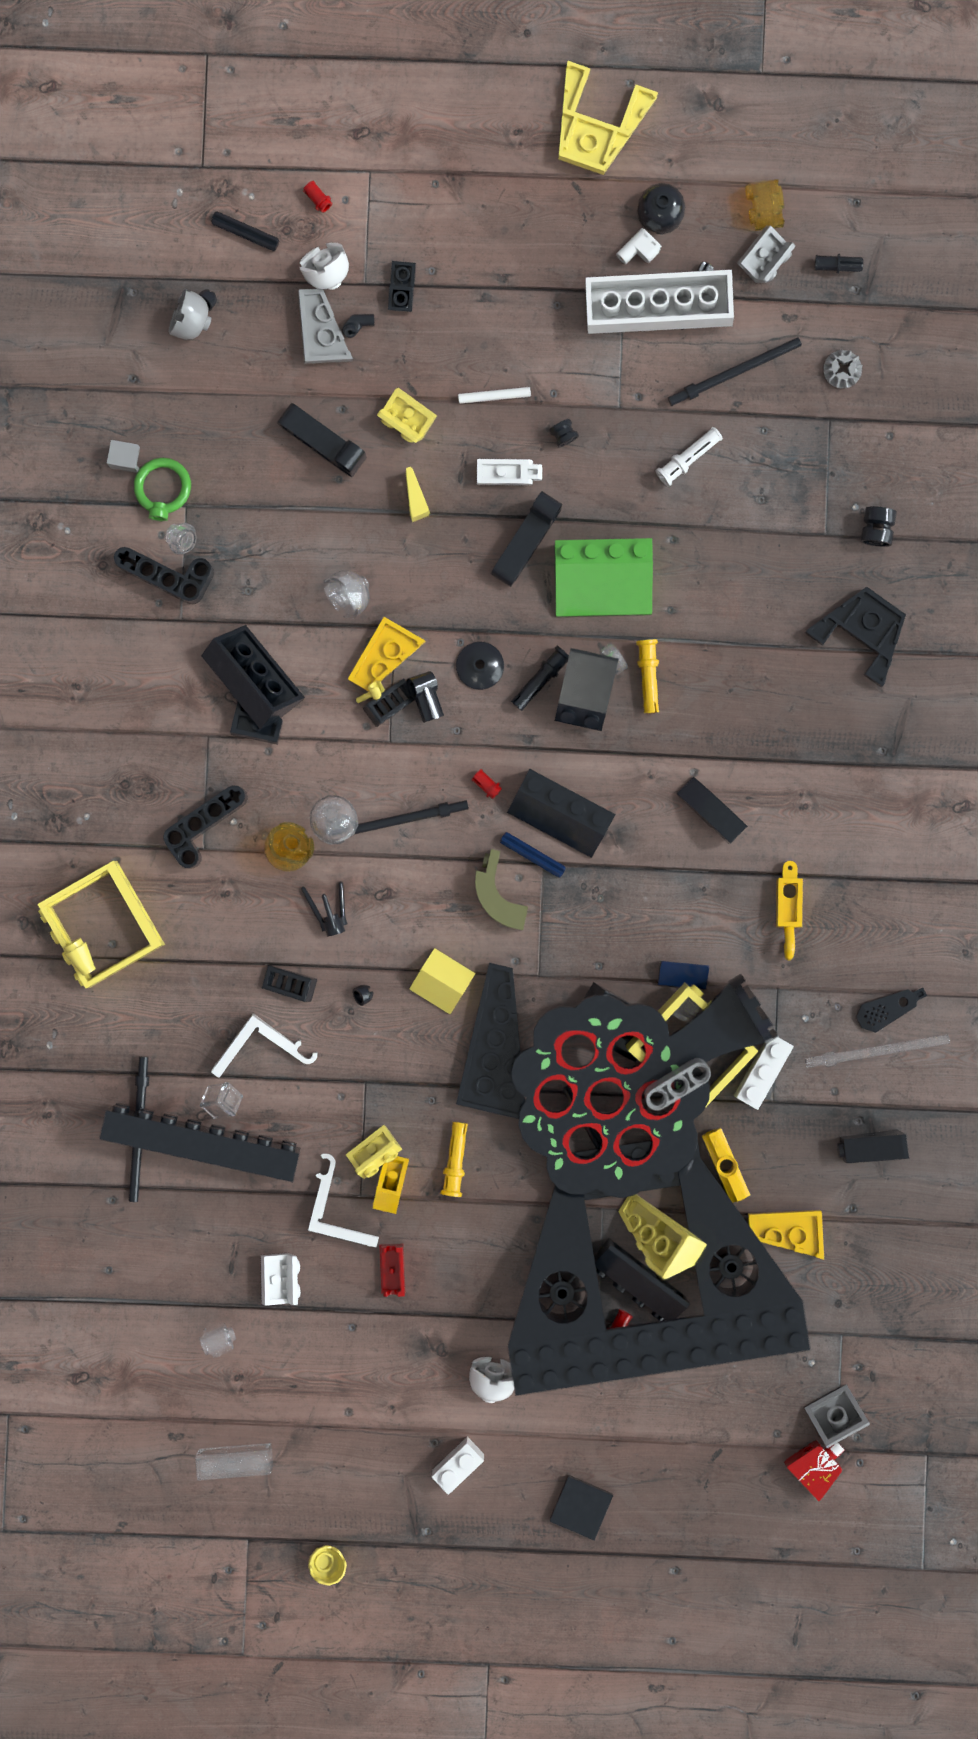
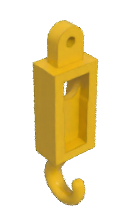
M787 861L783 864L782 878H778L776 883V927L784 928V958L787 961L792 960L795 952L794 928L802 927L803 879L797 878V865L793 861ZM785 885L795 886L796 895L793 898L784 896L783 887Z

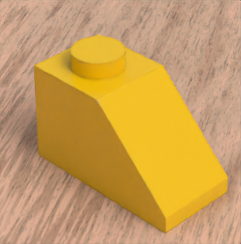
M397 1156L393 1161L383 1164L373 1209L396 1214L409 1159Z

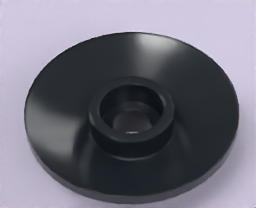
M474 642L464 647L459 653L456 661L457 674L460 680L472 689H488L494 686L502 677L504 660L499 650L493 645L486 642ZM479 660L485 663L482 669H478L475 666Z

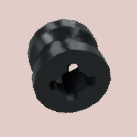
M565 419L549 429L550 434L555 436L557 440L556 445L558 448L566 446L579 437L578 432L574 431L571 427L572 421L570 419Z

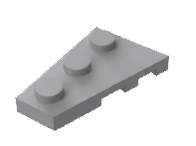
M299 290L298 298L304 364L352 361V355L348 351L343 334L338 328L324 290Z

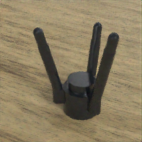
M339 882L340 918L338 913L332 914L327 896L323 894L322 900L327 913V917H324V920L305 887H302L301 890L320 923L322 932L326 931L327 937L345 932L344 925L348 923L345 917L343 882Z

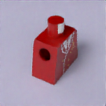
M815 1440L787 1458L784 1463L808 1491L820 1501L843 1470L836 1459L845 1449L839 1443L829 1448H824Z

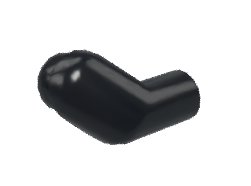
M354 314L350 316L342 329L345 337L353 338L363 326H375L374 314Z

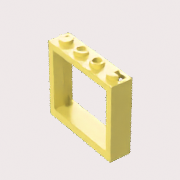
M118 861L108 863L38 904L40 918L44 923L48 922L50 925L52 939L56 944L60 943L64 950L62 953L64 960L68 965L72 964L76 971L74 974L75 979L78 980L81 986L84 985L85 988L96 985L165 945ZM110 874L150 944L94 977L90 973L83 976L65 955L64 946L72 941L52 907Z
M684 983L658 1012L661 1013L666 1021L688 997L703 1010L712 1000L707 1003L701 998L704 993L694 984L689 987ZM634 1036L625 1046L640 1062L643 1061L645 1050L641 1047L644 1043ZM754 1046L746 1047L737 1059L710 1086L708 1104L757 1054L758 1050Z

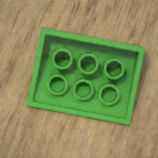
M652 538L555 540L556 617L652 615Z

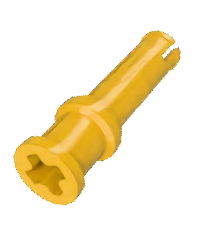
M656 639L636 641V645L639 646L640 660L637 662V665L641 668L644 713L659 712L656 667L659 664V660L656 659L655 645L658 643Z
M452 1122L447 1167L443 1170V1174H445L444 1187L440 1191L442 1195L462 1197L460 1188L462 1177L465 1175L462 1169L467 1123Z

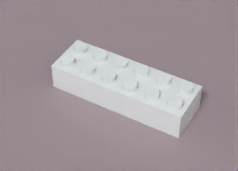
M732 270L586 278L588 334L727 327L733 325Z

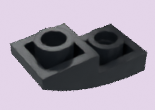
M392 261L388 310L412 312L416 263Z

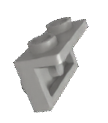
M766 226L737 264L756 283L770 282L776 276V270L780 265L791 257V251L794 249L795 244L793 242H786L772 226Z

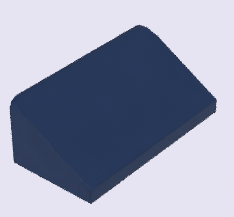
M660 961L658 985L681 987L686 983L689 987L694 984L699 989H706L709 965Z

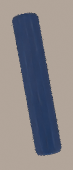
M505 832L500 840L502 845L556 877L560 878L566 869L564 865L508 832Z

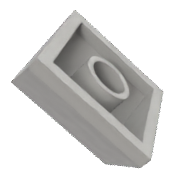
M847 1384L805 1407L808 1416L827 1448L870 1425Z

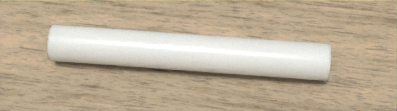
M530 387L463 393L458 394L459 404L531 397Z

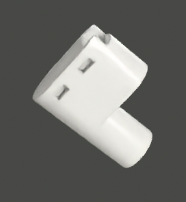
M641 228L618 251L616 256L622 263L627 264L638 254L645 262L650 263L659 253L662 246L645 229Z

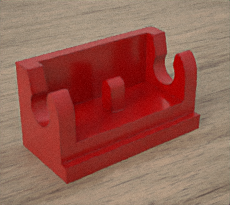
M404 1244L379 1245L381 1294L384 1297L392 1294L403 1297L406 1293Z

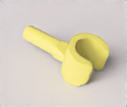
M374 681L369 684V692L357 697V703L372 697L374 700H378L381 697V693L385 691L381 681Z

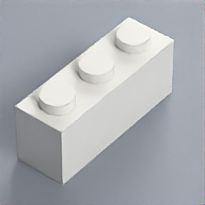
M776 1038L768 1044H762L734 1096L758 1110L794 1046L780 1038Z

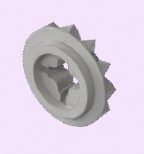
M840 349L828 356L823 370L826 380L831 385L837 388H849L860 379L863 365L859 360V356H856L851 350ZM850 362L847 369L848 374L845 372L835 374L840 367L838 363L845 365Z

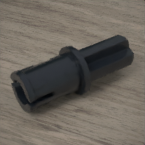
M840 254L837 256L816 255L815 271H836L837 274H839V271L861 272L864 260L862 257L840 256Z

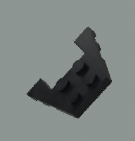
M865 587L807 629L805 634L819 644L824 645L837 626L842 628L878 654L864 673V676L878 686L883 687L906 614L870 588Z

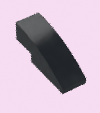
M692 777L677 793L728 844H731L748 827L695 777Z

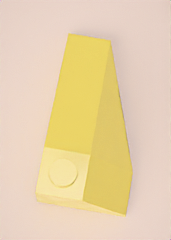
M637 1194L627 1197L618 1211L627 1229L635 1237L638 1249L643 1252L647 1266L664 1279L694 1266L707 1245Z

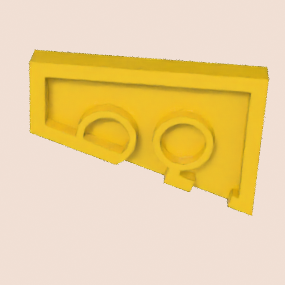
M383 617L348 680L369 692V684L386 678L426 641Z
M821 1210L748 1213V1225L760 1242L824 1260Z

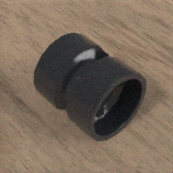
M866 507L864 522L867 525L862 528L860 542L871 546H891L894 534L891 527L895 525L897 511L886 507ZM874 527L883 528V530H877Z

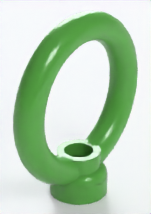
M156 458L145 463L137 472L134 480V493L138 502L149 511V518L156 521H167L168 513L181 508L187 501L191 491V480L187 470L179 462L169 458ZM170 468L179 475L182 487L180 494L174 501L165 504L162 502H151L146 497L143 489L144 480L154 469Z

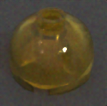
M282 822L278 826L273 827L268 833L264 844L265 856L269 863L278 870L292 872L301 869L313 855L314 842L312 837L308 838L302 826L291 822Z

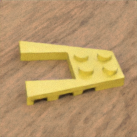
M567 61L558 159L604 175L657 99L658 92L635 85L620 128L576 112L590 73V68Z

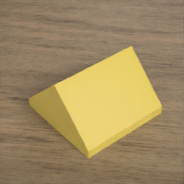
M434 948L411 985L410 990L448 1014H451L475 973Z

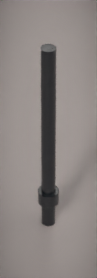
M799 337L698 384L692 383L685 386L684 390L668 397L669 404L673 406L686 399L692 400L703 391L801 347L802 343Z
M467 800L451 804L444 802L433 808L326 831L327 840H332L436 816H441V818L451 816L450 813L468 810L469 807Z
M139 1056L138 1075H135V1086H137L135 1111H139L140 1108L145 1109L146 1088L149 1086L150 1076H147L149 1057ZM132 1147L129 1202H138L142 1149Z

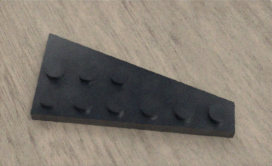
M489 962L456 1104L519 1119L520 1108L525 1101V1096L517 1091L512 1082L511 1073L514 1059L520 1053L513 968Z

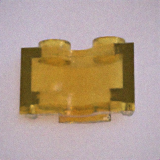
M778 179L753 182L746 185V199L751 200L753 209H749V220L751 224L754 223L755 231L763 230L766 226H772L773 228L784 227L785 220L782 214L784 199L782 187L778 186Z

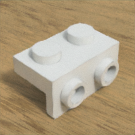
M290 1253L261 1255L263 1305L298 1304L300 1286L297 1283V1274L300 1272V1263L297 1256Z

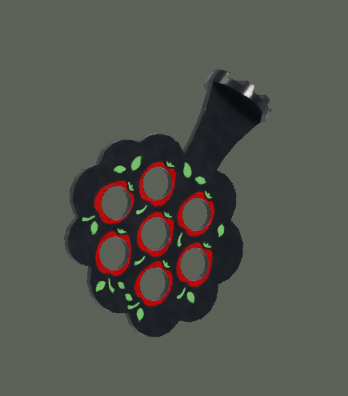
M742 974L730 979L704 1010L670 1035L665 1019L653 1007L640 1003L625 1005L619 999L604 994H595L584 998L575 1007L558 1006L549 1009L538 1019L533 1033L534 1045L521 1051L514 1059L511 1069L512 1082L517 1091L526 1097L520 1108L518 1122L522 1138L532 1150L547 1156L546 1168L549 1177L560 1190L569 1194L583 1195L598 1189L607 1196L617 1198L629 1197L643 1190L651 1180L652 1174L668 1175L681 1170L691 1161L697 1149L698 1133L693 1121L705 1110L709 1102L710 1086L708 1081L675 1101L672 1107L662 1114L648 1112L642 1105V1094L649 1085L694 1058H700L708 1062L731 1051L764 1043L768 1044L779 1037L774 1029L768 1030L773 1025L760 1007L761 1004L747 985L742 987L741 984L746 981ZM575 1034L588 1037L595 1047L592 1060L583 1066L568 1064L561 1054V1047L564 1041ZM626 1035L639 1038L645 1046L643 1061L633 1067L618 1065L612 1056V1048L615 1042ZM697 1066L693 1069L692 1075L701 1076L703 1072ZM675 1079L671 1083V1087L679 1089L683 1086L684 1081ZM562 1080L571 1087L573 1092L572 1100L565 1109L551 1111L541 1104L539 1092L548 1081ZM603 1081H611L617 1084L623 1092V1101L620 1107L610 1113H602L596 1110L590 1102V1093L593 1087ZM581 1127H591L597 1130L602 1138V1146L599 1152L589 1158L576 1156L569 1147L571 1134ZM632 1128H641L647 1131L652 1138L650 1152L640 1159L626 1157L619 1148V1140L622 1134Z

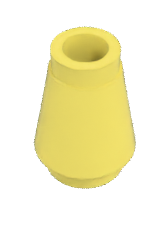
M81 938L64 946L65 955L83 976L96 969L93 965L87 943L83 942Z

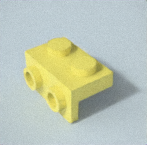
M400 388L394 390L385 407L377 414L382 419L381 422L384 425L397 429L401 432V437L411 443H417L422 440L437 417L436 414Z
M383 1125L348 1152L346 1156L355 1167L357 1175L365 1179L375 1175L379 1171V1167L385 1162L393 1161L402 1148L388 1128Z

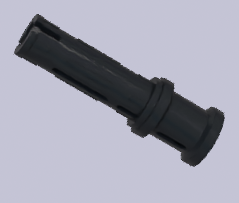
M557 645L553 654L546 661L543 660L541 662V668L511 702L523 711L551 678L558 677V672L568 662L569 655Z

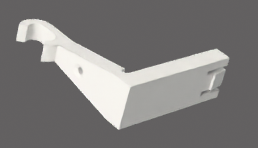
M252 1014L218 1062L215 1063L211 1073L218 1078L222 1075L256 1027H259V1033L305 1064L313 1063L317 1058V1052H313L310 1058L304 1057L297 1051L298 1047L301 1046V1040L294 1044L265 1021Z
M322 1154L323 1159L327 1158L330 1160V1167L326 1175L321 1173L316 1175L317 1178L321 1179L308 1230L377 1247L378 1236L318 1221V1219L323 1217L336 1165L332 1155Z

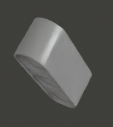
M694 1058L649 1085L644 1093L647 1105L653 1110H661L705 1084L711 1074L707 1063L700 1058ZM695 1067H704V1073L701 1076L692 1075ZM675 1079L684 1081L683 1086L679 1089H673L671 1083ZM660 1092L663 1094V1097L660 1101L653 1102L650 1100L651 1094Z

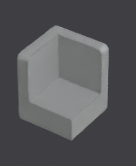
M111 440L107 465L112 469L137 473L139 471L137 466L139 445Z

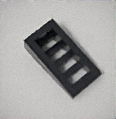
M403 678L383 692L378 700L373 699L367 703L363 710L372 723L378 727L415 699L409 695L406 681ZM398 688L401 689V691L407 697V700H403V698L397 692ZM390 694H392L396 701L399 703L398 706H396L392 699L389 697ZM382 700H384L388 707L391 709L390 712H388L384 705L381 703ZM374 706H376V707L378 708V710H379L380 713L383 715V717H381V716L379 715V713H378L377 710L374 708Z
M268 965L262 989L303 1002H311L317 979ZM275 973H278L276 986H272ZM288 976L285 989H282L284 978ZM294 979H297L295 991L292 992L291 989L294 983ZM304 982H306V983H305V986H304L303 993L301 994L303 984H304Z

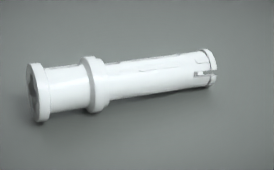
M712 427L711 430L694 442L683 453L673 455L669 463L655 470L659 479L667 487H670L674 479L680 474L688 472L689 465L722 440L719 431Z

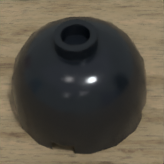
M658 183L651 185L643 192L639 199L637 208L638 218L643 227L648 231L651 230L661 235L671 233L679 227L684 218L685 202L683 195L671 184Z

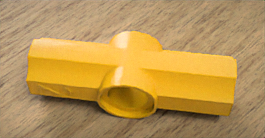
M721 1127L706 1132L702 1135V1138L727 1196L732 1203L750 1196L737 1161L731 1152ZM725 1159L732 1161V1167L728 1171L720 1170V1163Z

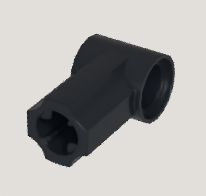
M428 671L408 678L406 680V687L409 695L417 703L423 723L444 716L436 693L438 684L434 674Z

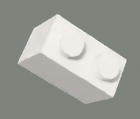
M467 1436L432 1469V1478L449 1495L484 1461V1453Z

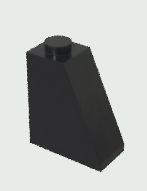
M899 1130L840 1137L841 1143H837L838 1156L843 1158L845 1163L909 1159L906 1134Z

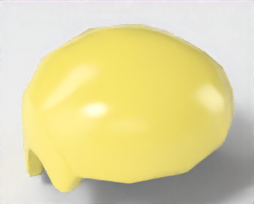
M329 1545L316 1548L310 1555L308 1563L309 1572L313 1579L319 1584L327 1586L338 1583L344 1577L347 1566L341 1552Z

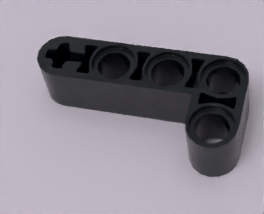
M293 403L288 406L277 421V424L350 477L355 475L367 458L366 453L358 445L350 440L345 441Z
M541 491L532 504L528 516L494 566L491 575L512 587L558 517L563 504Z
M121 547L114 554V562L120 569L188 604H197L201 601L214 575L212 565L204 558L193 560L184 576L128 547ZM123 556H129L136 562V567L129 562L124 563L122 561ZM146 565H153V573L149 576H144L142 573L143 568ZM200 565L208 567V571L204 576L196 575V569ZM172 575L175 577V583L172 586H164V579L167 576ZM188 587H196L197 592L194 597L188 598L185 596V591Z
M237 785L226 788L165 831L163 840L182 867L193 869L200 865L202 855L193 840L246 804L248 795L243 788ZM233 791L236 793L241 792L238 803L233 800L227 804L231 807L230 809L221 801L222 798L225 801L230 800L233 797L231 794ZM214 804H219L222 808L221 814L217 817H213L210 814V808ZM195 817H198L202 822L201 828L197 831H193L190 827V822ZM179 831L182 839L178 844L174 845L170 840V836L173 832ZM188 851H192L195 854V861L190 865L184 861V854Z

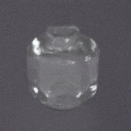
M219 1322L203 1329L199 1340L205 1355L217 1358L231 1352L234 1348L233 1341L237 1340L232 1326L227 1328L225 1323Z

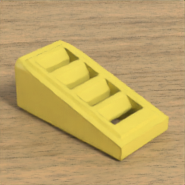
M411 467L406 468L410 517L412 522L429 516L430 511L415 473Z

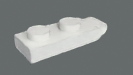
M477 459V485H532V481L542 480V465L533 464V460Z

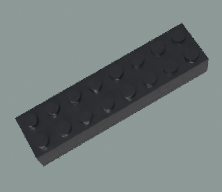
M122 1103L111 1105L105 1112L100 1140L293 1182L301 1149L296 1147L297 1143L282 1140V1143L273 1142L272 1137L266 1135H259L258 1138L250 1137L249 1132L235 1129L234 1133L225 1131L226 1127L211 1124V1127L201 1126L202 1122L194 1119H187L186 1122L177 1120L178 1116L164 1113L162 1117L153 1115L154 1111L140 1108L139 1111L130 1110L129 1105Z

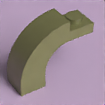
M491 849L490 854L485 853L482 867L487 868L486 873L476 871L475 885L479 901L485 911L497 922L510 928L523 930L528 907L510 903L498 893L495 885V874L500 851Z

